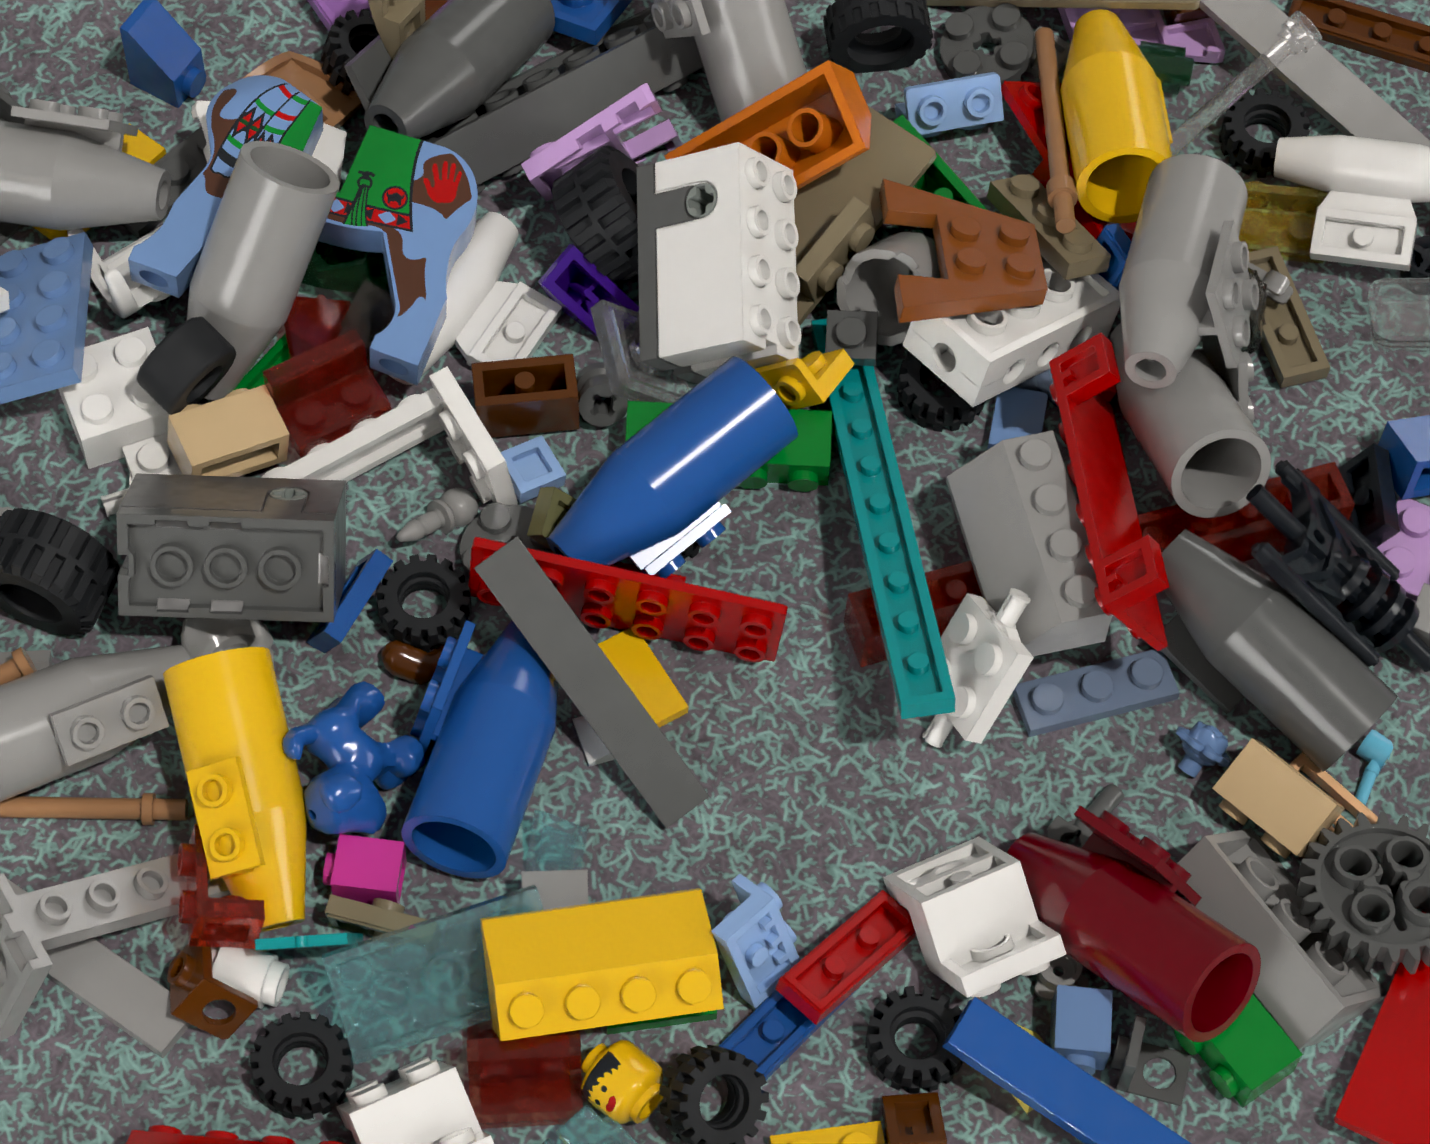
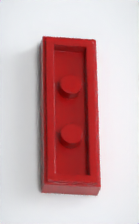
M882 890L780 977L775 989L817 1025L912 941L916 933L909 911Z

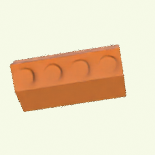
M827 60L664 156L668 160L740 142L792 169L798 190L870 149L871 113L854 72Z

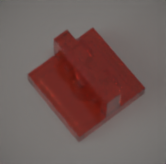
M356 329L263 371L264 383L290 434L289 440L300 458L306 456L315 446L322 443H330L351 432L359 422L369 418H377L392 410L391 403L367 366L365 344Z
M491 1016L467 1017L469 1096L471 1106L481 1129L583 1124L581 1039L579 1030L500 1041L492 1029Z

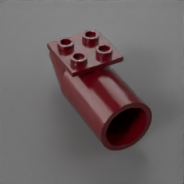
M1079 806L1074 815L1093 832L1082 848L1035 833L1022 835L1010 846L1007 854L1016 858L1021 863L1038 920L1061 935L1066 954L1193 1042H1205L1215 1038L1225 1031L1244 1010L1256 988L1260 975L1261 957L1258 949L1195 907L1202 897L1187 884L1192 875L1171 860V855L1157 843L1145 836L1140 840L1129 832L1131 829L1125 823L1106 810H1103L1100 816L1097 817L1082 806Z

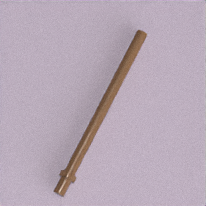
M143 793L142 798L14 796L0 802V818L141 820L142 825H154L155 820L186 821L188 818V800L156 798L155 793Z

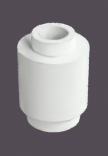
M225 941L220 950L211 949L213 978L256 999L258 1002L257 1008L262 1009L265 1004L273 1007L279 1005L288 982L289 964L279 962L278 955L255 950L254 948L230 941Z

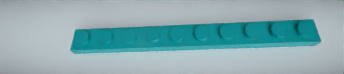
M827 319L811 321L815 351H820L821 353H825ZM854 365L827 398L829 411H832L833 429L901 719L952 713L955 712L956 698L874 366Z

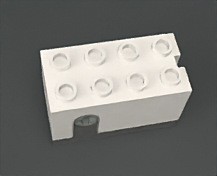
M740 142L656 162L655 164L636 167L640 362L662 371L674 369V376L698 384L732 356L741 358L754 369L799 358L798 345L801 342V328L798 323L797 296L800 292V281L796 273V247L799 236L795 225L794 199L797 195V184L793 176V170Z

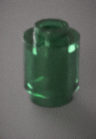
M1140 41L1137 46L1153 68L1156 76L1161 80L1163 93L1178 95L1180 86L1189 87L1194 58L1185 57L1186 47Z

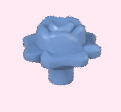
M1198 721L1190 730L1181 726L1177 728L1175 734L1182 740V748L1186 753L1178 764V767L1183 772L1196 778L1203 766H1215L1217 763L1219 766L1229 767L1231 759L1225 753L1228 747V740L1216 727Z

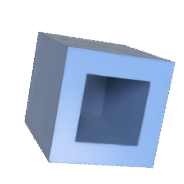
M1057 985L1051 1003L1049 1047L1090 1075H1093L1095 1070L1105 1069L1111 1053L1113 990Z

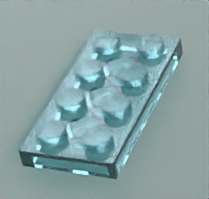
M531 885L322 954L321 958L355 1064L490 1020L491 1011L480 918L544 910L537 887Z

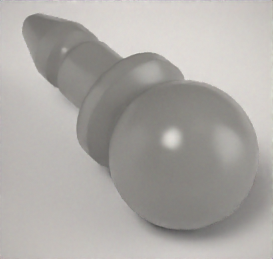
M449 489L442 494L440 499H435L427 505V513L407 522L397 533L396 539L399 542L418 541L439 529L444 534H448L453 531L454 527L466 526L478 514L477 499L467 489Z

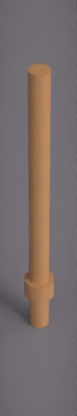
M1042 27L1035 32V43L1050 180L1046 185L1048 204L1054 209L1056 230L1066 234L1072 232L1076 227L1074 205L1077 203L1078 195L1075 180L1070 176L1054 32L1048 27Z

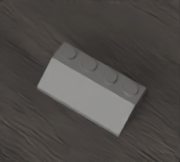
M1053 430L1002 440L948 475L946 478L947 487L982 597L995 612L999 611L1011 588L1024 592L1031 599L1015 625L1021 643L1032 656L1105 642L1112 616H1108L1102 611L1095 598L1094 588L1098 586L1095 570L1089 563L1085 553V546L1089 544L1087 533L1076 512L1077 501Z
M1252 828L1204 836L1177 863L1192 875L1187 884L1202 897L1195 907L1258 949L1261 957V969L1253 994L1258 1001H1261L1274 1017V1020L1299 1049L1320 1043L1385 998L1387 991L1370 971L1364 970L1363 962L1357 955L1346 963L1343 961L1345 947L1339 944L1329 950L1324 948L1328 936L1326 931L1311 934L1309 928L1314 916L1300 914L1299 911L1304 898L1296 896L1297 882Z

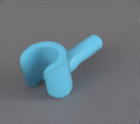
M1376 730L1369 732L1356 752V755L1369 763L1364 770L1355 797L1365 806L1375 779L1384 767L1386 760H1389L1393 750L1391 740Z

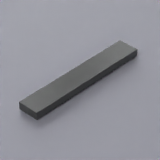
M518 536L474 567L666 829L710 797Z

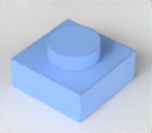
M542 435L501 452L506 461L519 504L538 497L540 487L559 488L564 486L566 473Z

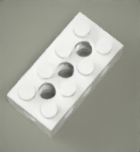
M1041 255L1048 287L1042 305L912 321L903 346L968 404L975 407L1050 369L1049 361L1100 332L1108 337L1120 308L1119 291L1098 273L1065 280Z

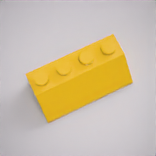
M700 888L480 918L492 1029L500 1041L724 1009L718 952L714 936L711 932L712 929L703 893Z

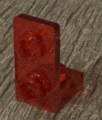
M194 824L189 843H180L177 858L178 876L187 877V890H181L178 918L180 924H188V946L255 949V939H259L265 920L264 900H249L235 895L221 898L208 897L207 861L199 826Z

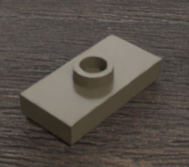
M330 894L325 909V914L332 927L355 933H363V935L428 952L436 950L441 935L436 921L405 914L404 906L386 899L374 898L372 905Z

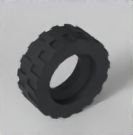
M835 0L832 5L828 6L826 15L823 16L829 58L831 57L832 62L856 74L891 71L909 67L916 60L923 58L926 55V50L932 46L933 33L926 0ZM895 26L882 32L861 33L874 27Z

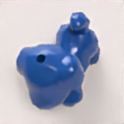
M365 681L352 685L344 696L336 698L328 708L315 714L308 723L291 728L283 738V751L290 759L300 760L303 747L305 746L309 753L319 758L328 768L327 771L312 778L303 796L307 823L312 829L326 834L339 835L355 832L370 835L379 831L385 822L387 810L385 802L374 786L373 781L381 789L389 790L396 788L406 781L408 777L419 771L426 762L422 744L416 738L403 735L390 742L381 743L375 741L360 729L373 719L385 705L384 696L380 690Z

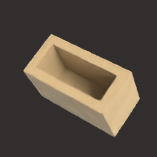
M266 385L252 389H236L222 399L203 405L190 404L181 412L168 416L167 443L182 475L239 477L287 461L290 434Z
M1251 738L1212 788L1224 798L1218 805L1222 810L1242 825H1245L1250 818L1266 831L1260 839L1285 859L1291 852L1298 857L1304 858L1309 843H1317L1321 830L1323 828L1329 829L1345 809L1275 752L1254 738Z

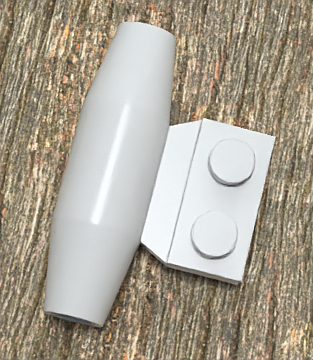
M1347 135L1279 138L1274 161V177L1329 193L1320 206L1317 207L1310 259L1410 271L1417 230V218L1411 203L1430 202V147L1416 143Z
M488 212L476 223L469 245L457 259L451 270L446 289V319L423 374L454 344L469 366H471V363L531 358L561 315L562 306L522 282L498 281L519 236L516 226L499 213ZM390 376L402 384L412 385V383Z

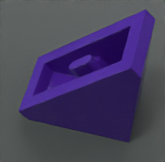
M569 244L540 278L538 283L548 298L562 306L563 312L607 346H610L639 312V306L607 276L599 272L596 266L583 256L582 252L574 245Z

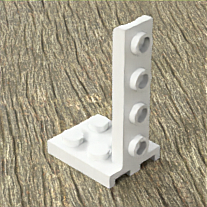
M448 366L429 376L433 386L432 389L422 394L406 397L396 408L377 418H369L359 422L351 432L330 443L318 444L311 448L306 456L285 467L273 468L261 477L346 480L348 482L445 430L448 435L445 439L453 456L460 465L464 462L466 463L472 474L469 479L482 503L485 504L492 500L493 503L518 505L504 457Z

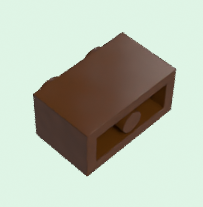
M573 354L471 363L475 410L491 438L580 429L578 390Z

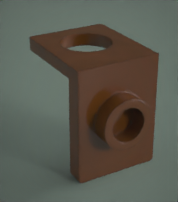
M202 930L193 937L169 964L167 981L170 983L171 1015L222 1040L229 1039L258 1007V1002L253 997L213 978L211 935ZM214 1000L229 1001L236 1008L234 1013L225 1019L209 1018L204 1014L203 1009Z

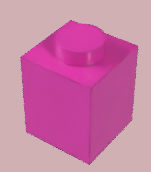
M339 834L336 853L327 852L323 885L331 886L332 895L372 905L374 898L386 899L400 904L407 864L405 843L403 841Z

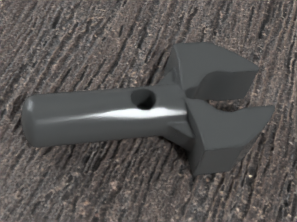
M1109 784L1086 810L1097 817L1100 816L1103 810L1112 813L1124 799V794L1118 786ZM1058 815L1048 826L1046 837L1062 841L1078 836L1077 844L1078 847L1082 848L1093 832L1079 819L1067 822Z

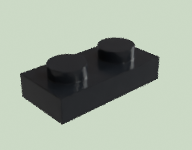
M1373 443L1339 467L1338 475L1344 516L1375 547H1378L1399 533L1400 527L1389 451Z

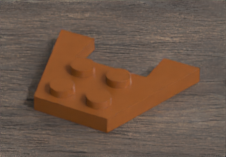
M883 178L879 192L883 223L933 229L941 278L898 274L894 294L899 323L1042 305L1044 303L1048 287L1035 224Z

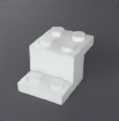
M976 837L883 877L890 896L909 911L924 960L929 970L967 998L970 996L984 997L1000 989L1002 982L1018 975L1029 976L1038 974L1050 966V961L1066 955L1061 935L1038 920L1020 861L981 837Z
M429 1057L418 1059L399 1068L400 1078L386 1085L384 1083L378 1084L377 1079L350 1089L345 1093L348 1101L336 1106L345 1128L352 1132L356 1144H494L491 1135L481 1130L456 1067L441 1061L437 1062V1059L430 1061Z

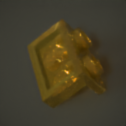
M1259 181L1244 182L1248 192V200L1239 233V240L1247 243L1248 251L1253 252L1278 246L1283 260L1323 264L1324 261L1310 259V248L1317 207L1320 206L1329 193L1308 186L1288 187L1267 185Z

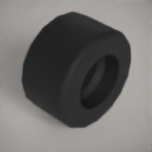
M193 317L180 324L154 348L140 367L136 380L168 414L172 415L181 412L187 405L197 404L226 375L235 360L236 351L203 317Z

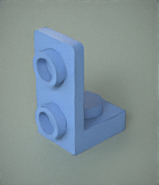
M1012 387L998 394L987 450L1002 440L1041 433L1048 395L1044 392Z

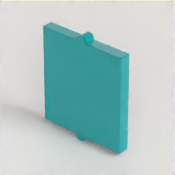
M363 933L255 939V950L274 951L362 945L364 941Z

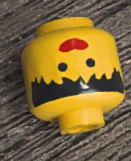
M620 1040L609 1047L601 1043L587 1055L582 1063L581 1069L586 1073L581 1085L584 1098L613 1123L626 1124L632 1120L637 1124L643 1122L652 1114L664 1097L659 1095L660 1086L664 1078L661 1066L631 1041Z

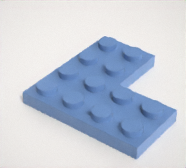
M86 232L68 237H57L47 243L22 250H12L0 256V287L9 292L10 308L0 313V405L82 381L93 244Z

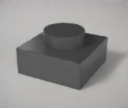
M827 310L825 353L844 348L855 363L854 365L876 366L878 311Z

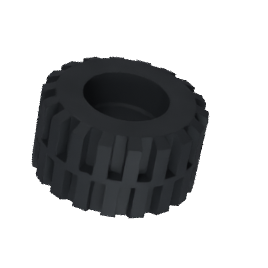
M603 146L554 180L552 195L560 221L576 248L604 276L622 284L638 275L636 167L639 166L621 151L611 146Z
M23 508L4 511L2 516H0V608L18 620L47 632L68 636H81L89 633L118 582L120 570L118 562L113 558L109 550L92 535L62 518L45 512Z

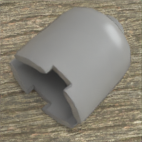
M904 231L876 242L855 254L847 263L843 275L838 278L837 303L840 310L878 311L877 344L893 346L903 343L911 323H899L894 294L898 274L941 278L934 238L925 233Z

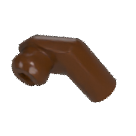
M394 640L384 646L381 659L387 671L392 675L417 685H423L432 679L445 644L427 653L409 644Z

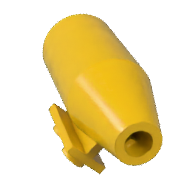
M1092 10L1083 14L1075 24L1060 90L1078 201L1087 213L1106 222L1130 223L1138 220L1150 174L1159 163L1172 157L1170 144L1173 143L1161 80L1156 76L1153 68L1120 18L1109 10Z
M265 647L230 649L196 657L172 666L163 673V678L210 878H223L251 934L276 930L305 921L307 818L303 799L304 793L296 759H290L283 751V738L289 729L270 650Z

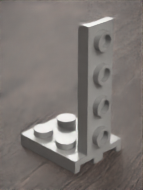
M204 848L181 852L20 895H15L5 874H0V1041L16 1033L50 971L53 963L46 950L203 908L228 896L230 892L223 878H210Z

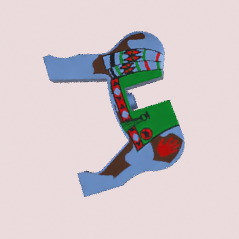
M267 75L246 77L224 87L213 97L206 113L210 159L202 172L173 203L163 225L151 237L133 247L128 258L131 281L178 298L190 286L192 276L239 152L245 143L251 141L274 142L298 149L311 156L313 155L323 132V108L281 78ZM369 125L340 193L337 192L318 241L347 249L383 254L394 316L389 325L374 336L370 346V368L418 386L446 319V289L451 270L457 259L469 245L474 234L477 215V184L469 165L454 151L437 144Z

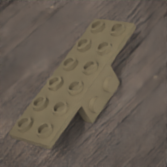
M868 106L871 113L870 149L798 189L794 199L795 225L799 236L796 247V273L800 281V292L797 296L799 325L804 322L825 294L837 285L838 278L843 275L847 263L855 254L867 248L874 234L882 226L883 217L879 192L883 178L913 187L937 157L935 149L870 106Z

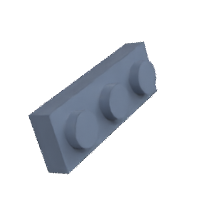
M1155 649L1019 683L1012 692L1029 737L1178 700L1180 694L1165 654L1161 650L1156 651Z

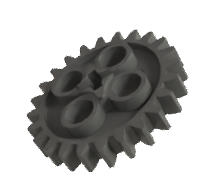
M1362 812L1358 813L1353 827L1343 818L1338 819L1334 832L1323 828L1317 843H1309L1297 874L1300 880L1296 889V896L1304 898L1299 912L1301 915L1314 916L1309 928L1311 934L1326 931L1328 933L1324 945L1326 950L1332 949L1339 944L1346 948L1343 954V961L1347 963L1356 955L1362 956L1364 970L1368 972L1373 967L1375 961L1383 962L1387 975H1393L1396 964L1400 962L1403 963L1410 974H1415L1420 959L1430 967V840L1426 838L1429 825L1423 824L1416 831L1408 829V817L1405 815L1399 819L1397 826L1389 824L1385 812H1380L1376 824H1370ZM1363 917L1370 918V919L1374 920L1375 922L1368 921V920H1366V919L1363 918Z

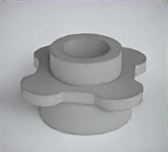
M1067 954L1050 961V966L1046 970L1036 974V995L1042 1000L1050 1001L1053 1000L1057 985L1088 988V979L1082 975L1083 965ZM1060 968L1064 974L1056 976L1053 970Z

